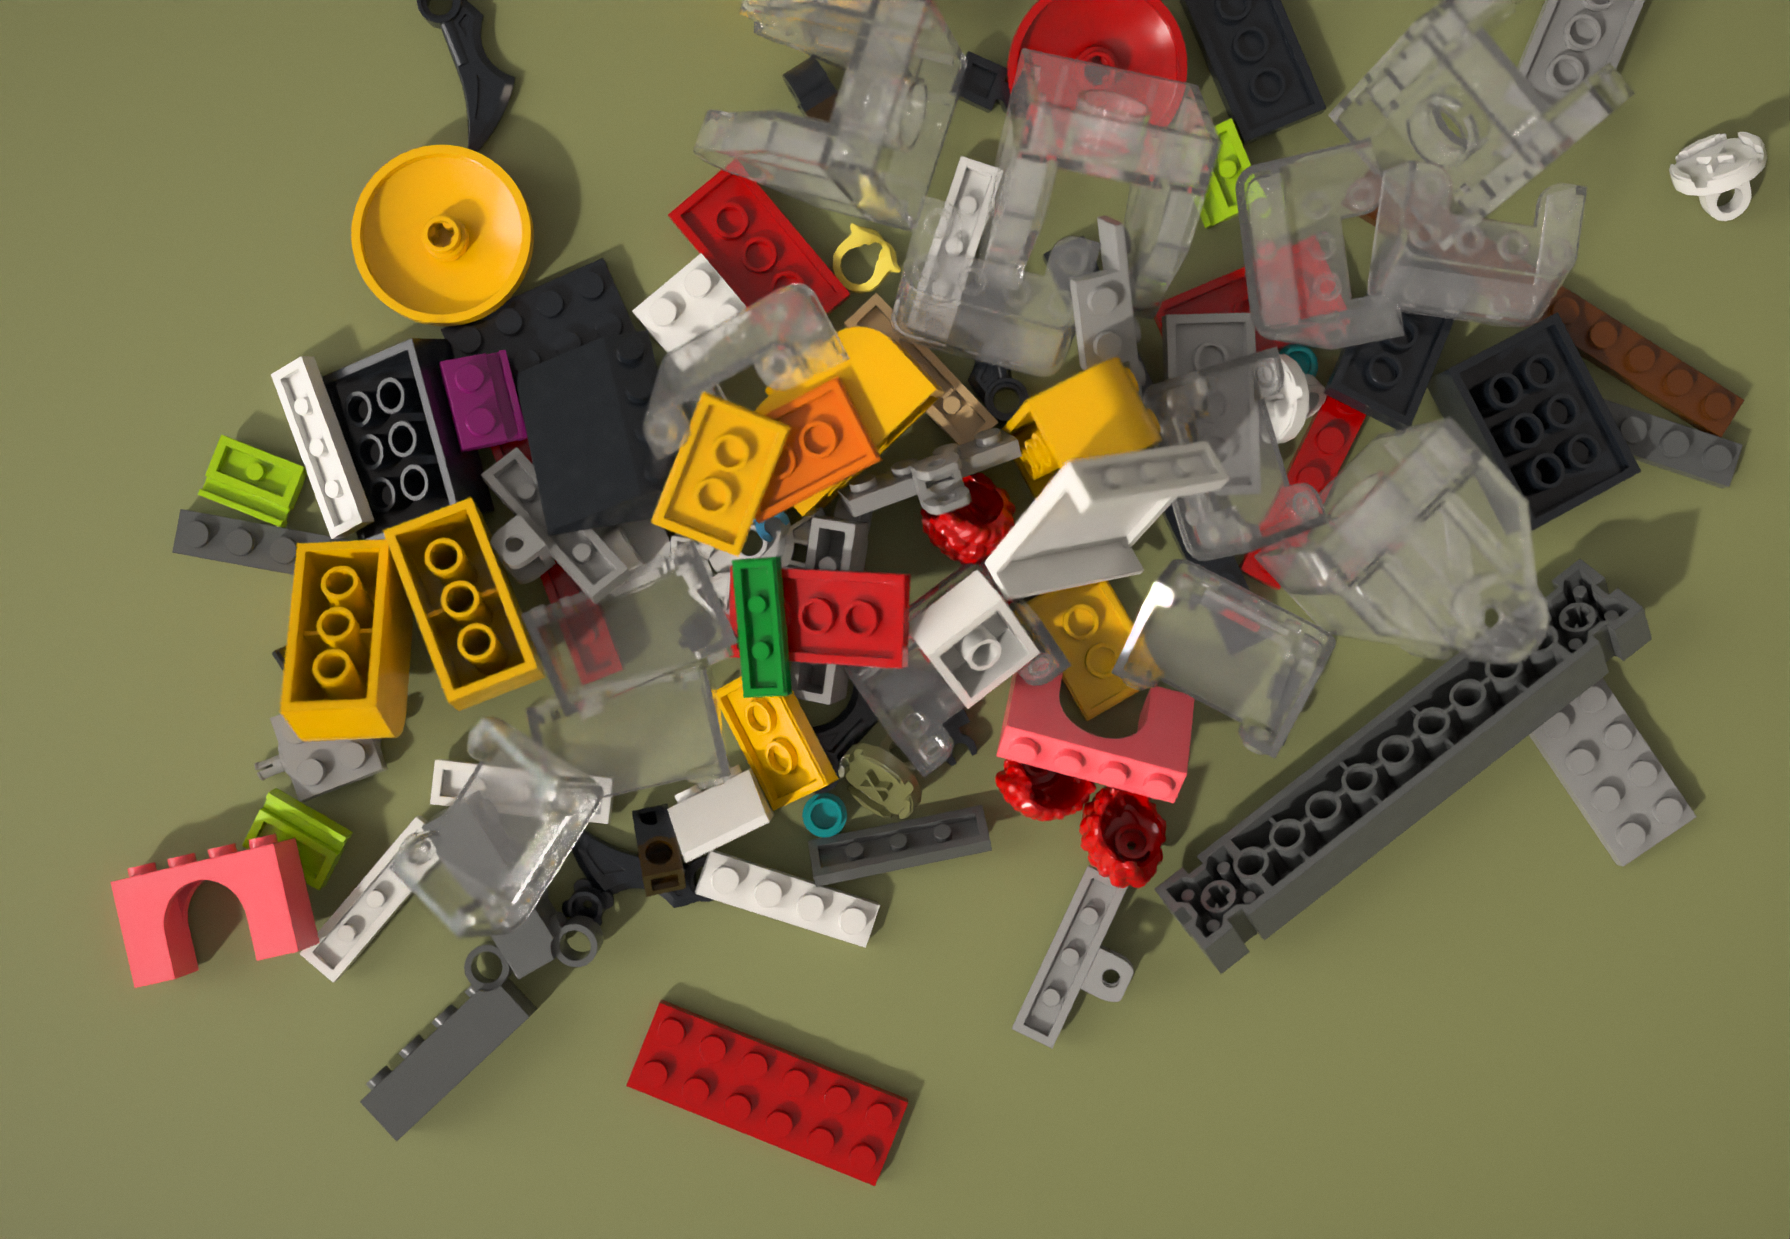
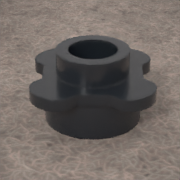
M587 878L578 879L574 883V893L571 898L565 900L562 904V912L569 918L578 915L590 917L601 926L603 922L602 915L606 909H610L613 906L614 896L610 891H601L592 886V882ZM587 900L592 903V907H586L584 905V902Z

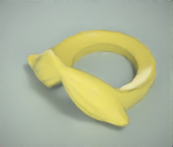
M854 223L850 225L851 234L838 246L833 254L832 268L834 274L843 286L851 292L866 293L874 291L891 272H901L893 246L885 241L878 231L861 227ZM879 243L883 248L878 255L879 258L871 279L862 284L852 283L847 280L841 267L844 255L850 249L861 247L864 244Z

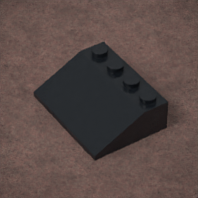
M1558 312L1439 373L1429 381L1427 388L1507 539L1533 531L1641 472Z
M648 330L601 337L514 374L548 536L651 519L678 450Z
M411 338L322 376L375 520L356 531L358 541L386 539L383 530L471 497L482 515L495 511L488 485L481 476L484 470L478 449L462 453L460 451L439 368L441 361L453 359L448 339Z

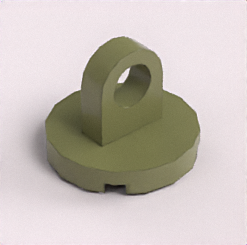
M893 732L887 735L878 746L866 743L852 745L839 760L838 773L841 780L846 776L847 781L850 783L847 790L864 808L884 818H891L896 814L900 816L899 819H906L921 802L922 791L914 775L918 771L924 757V748L914 735L907 732ZM902 748L910 754L911 761L902 762L891 754L889 750Z

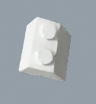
M739 764L715 775L718 784L704 791L701 790L699 784H696L674 795L677 804L667 810L686 863L769 823L775 816L751 768L742 772Z

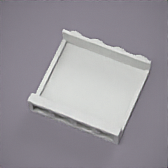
M1207 441L1068 461L988 557L985 564L1006 601L1141 574L1144 569L1131 547L1177 497L1220 490L1230 478Z

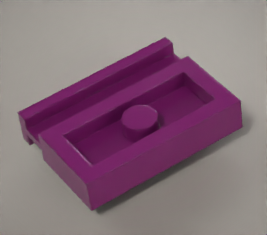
M506 350L440 362L439 368L461 453L502 445L506 442L521 441L527 438Z

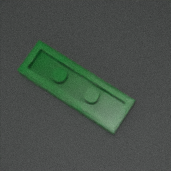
M781 556L732 560L744 698L788 696L792 694Z

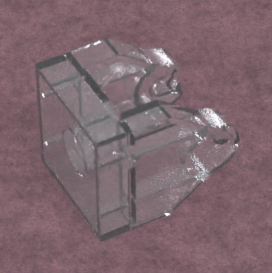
M742 0L739 14L754 20V33L775 43L789 46L809 56H813L818 60L846 71L829 123L780 110L747 112L708 110L693 148L694 154L718 169L755 181L817 208L915 233L969 66L965 55L935 1Z
M1443 0L1416 20L1328 115L1442 251H1445L1635 94V91L1609 62L1553 107H1550L1489 36L1493 30L1516 12L1515 7L1524 0ZM1441 111L1456 124L1462 138L1449 129L1442 118Z
M1022 48L996 155L987 215L977 260L976 284L995 289L1018 290L1025 266L1044 223L1057 169L1059 168L1130 183L1124 227L1127 229L1131 239V252L1127 254L1128 269L1136 285V296L1132 299L1133 316L1153 319L1160 308L1166 290L1188 253L1221 144L1198 85Z
M1451 417L1378 434L1254 556L1327 635L1399 646L1412 656L1429 660H1448L1457 652H1461L1471 660L1493 664H1508L1522 661L1538 649L1546 636L1549 615L1546 600L1538 589L1536 582L1527 501ZM1489 608L1495 609L1499 616L1498 623L1493 628L1487 627L1484 623V613Z

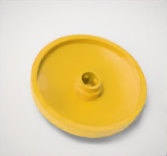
M429 145L400 154L382 166L373 175L363 189L355 207L351 226V242L355 262L362 278L370 290L389 308L405 318L418 323L432 326H457L477 321L493 313L504 305L516 292L530 266L534 247V228L526 199L512 178L498 164L481 153L464 147Z

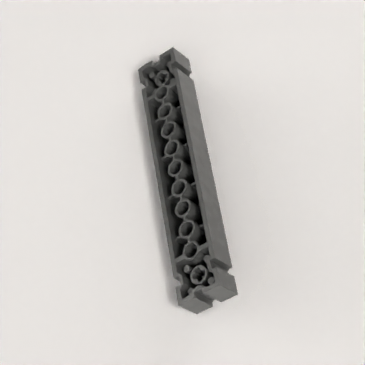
M1577 560L1552 580L1555 590L1547 597H1544L1537 591L1197 855L1202 864L1188 874L1182 867L1154 890L1183 929L1194 939L1201 951L1219 973L1222 974L1250 952L1244 944L1258 933L1265 941L1607 675L1609 670L1606 662L1613 656H1618L1622 661H1625L1652 640L1644 608L1619 588L1610 594L1605 577L1583 560Z

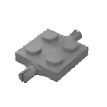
M282 714L270 718L278 740L279 755L255 763V770H260V772H257V775L262 781L285 771L292 780L299 802L309 801L388 769L381 751V738L303 742Z

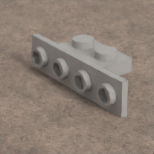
M1104 215L1097 217L1103 270L1070 278L1080 367L1087 370L1106 360L1119 357L1124 367H1128L1134 374L1139 386L1138 394L1143 401L1141 386L1145 385L1146 378L1143 365L1138 360L1137 343L1141 340V331L1137 319L1133 316L1132 299L1136 296V285L1132 274L1129 272L1127 254L1131 252V239L1123 223Z

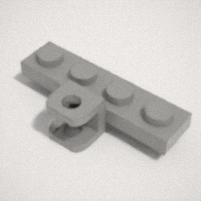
M998 428L987 429L977 433L974 436L975 440L960 446L956 443L940 446L933 450L932 456L918 461L917 459H905L896 462L891 466V471L877 476L874 474L857 476L849 481V486L838 490L842 506L855 518L917 494L921 507L933 515H940L968 505L972 499L969 489L964 486L962 478L1021 457L1018 439L1004 430L1000 431Z
M517 447L481 474L488 487L515 515L513 519L493 535L490 544L499 555L501 564L519 584H527L534 581L557 562L585 594L597 604L631 576L628 567L593 529L548 536L534 466Z
M1089 865L1087 866L1012 1026L1013 1030L1053 1048L1080 989L1105 1001H1121L1134 974L1133 965L1122 954L1102 945V941L1128 886L1125 888L1115 887L1111 885L1110 878L1099 875L1097 869ZM1112 969L1117 971L1120 977L1116 982L1109 983L1104 980L1103 973L1106 970Z

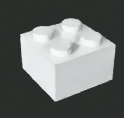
M702 253L632 310L638 320L695 387L763 331L757 318Z
M978 570L974 571L909 622V634L967 709L1040 654L1005 601Z

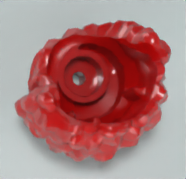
M979 472L962 478L964 486L970 492L972 499L970 504L940 515L930 514L923 508L920 511L923 517L921 519L923 532L929 536L931 544L939 547L942 554L948 556L953 561H959L961 565H978L985 562L1015 526L1013 515L1016 507L1013 502H1010L1008 492L1003 488L996 487L990 478Z
M1009 759L1004 761V770L997 772L995 776L996 786L1003 794L1004 800L1015 811L1021 812L1027 818L1042 822L1055 819L1063 820L1065 816L1073 815L1077 811L1082 810L1083 805L1089 802L1090 794L1094 793L1097 789L1095 782Z
M1106 786L1101 788L1093 796L1092 801L1086 803L1082 809L1083 819L1080 823L1079 832L1083 836L1080 846L1084 851L1088 852V861L1097 868L1099 875L1110 878L1111 885L1118 888H1125L1129 885L1134 888H1141L1157 873V866L1163 860L1161 847L1167 839L1165 836L1167 822L1157 812L1156 804L1150 801L1151 797ZM1127 846H1132L1133 850L1128 849Z

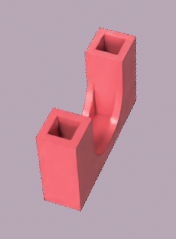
M1037 655L1013 674L996 756L1170 803L1175 802L1188 770L1195 696L1151 685L1139 715L1137 733L1125 738L1110 739L1095 736L1082 730L1062 710L1059 692L1065 661Z
M275 833L248 840L250 849L237 851L236 844L233 843L208 849L209 858L197 861L195 853L167 859L169 868L157 870L155 862L127 869L128 878L111 882L134 987L138 988L174 980L199 970L188 923V909L194 892L205 880L223 884L241 901L246 912L257 961L299 952L319 944L296 838L278 842Z

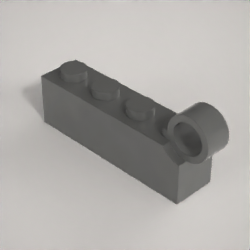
M480 789L437 813L421 827L518 979L549 963L555 957L570 967H582L594 959L603 944V932L599 924L593 921L592 918L583 915L567 919L562 912L555 910L548 898L549 893L545 882L539 875L531 872L524 861L525 854L521 844L515 837L507 834L500 823L501 816L497 806L491 799L485 798ZM569 931L584 933L590 940L591 949L585 952L572 949L567 943L566 933Z
M494 941L480 944L468 954L465 960V975L472 984L465 993L470 999L459 1009L453 1004L448 1006L431 1022L437 1028L436 1031L426 1040L419 1034L399 1052V1055L404 1060L393 1071L386 1065L366 1083L371 1091L360 1103L396 1142L537 1010V1007L509 978L513 970ZM481 952H492L500 958L503 966L500 977L489 979L478 971L477 958Z

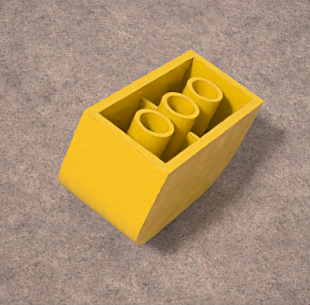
M850 327L836 332L822 345L815 341L798 357L801 365L789 377L786 373H782L766 388L765 392L769 396L756 408L755 412L766 415L839 376L881 455L946 392L896 340L872 328ZM864 470L793 507L802 517L814 515L821 507L824 509L839 495V489L847 487L849 481L859 476Z
M1114 357L1097 364L1027 400L1001 429L1018 439L1022 456L1015 458L1014 461L1035 501L1068 461L1150 450L1163 441L1159 434L1161 428L1155 414L1151 409L1145 407L1138 394L1139 386L1134 374L1128 367H1124L1119 357Z
M472 497L383 530L449 704L458 711L546 678L540 657L506 569L501 564L499 555L490 544L492 539L491 532Z
M386 539L297 543L280 713L303 742L399 737L404 729L407 711L413 609Z

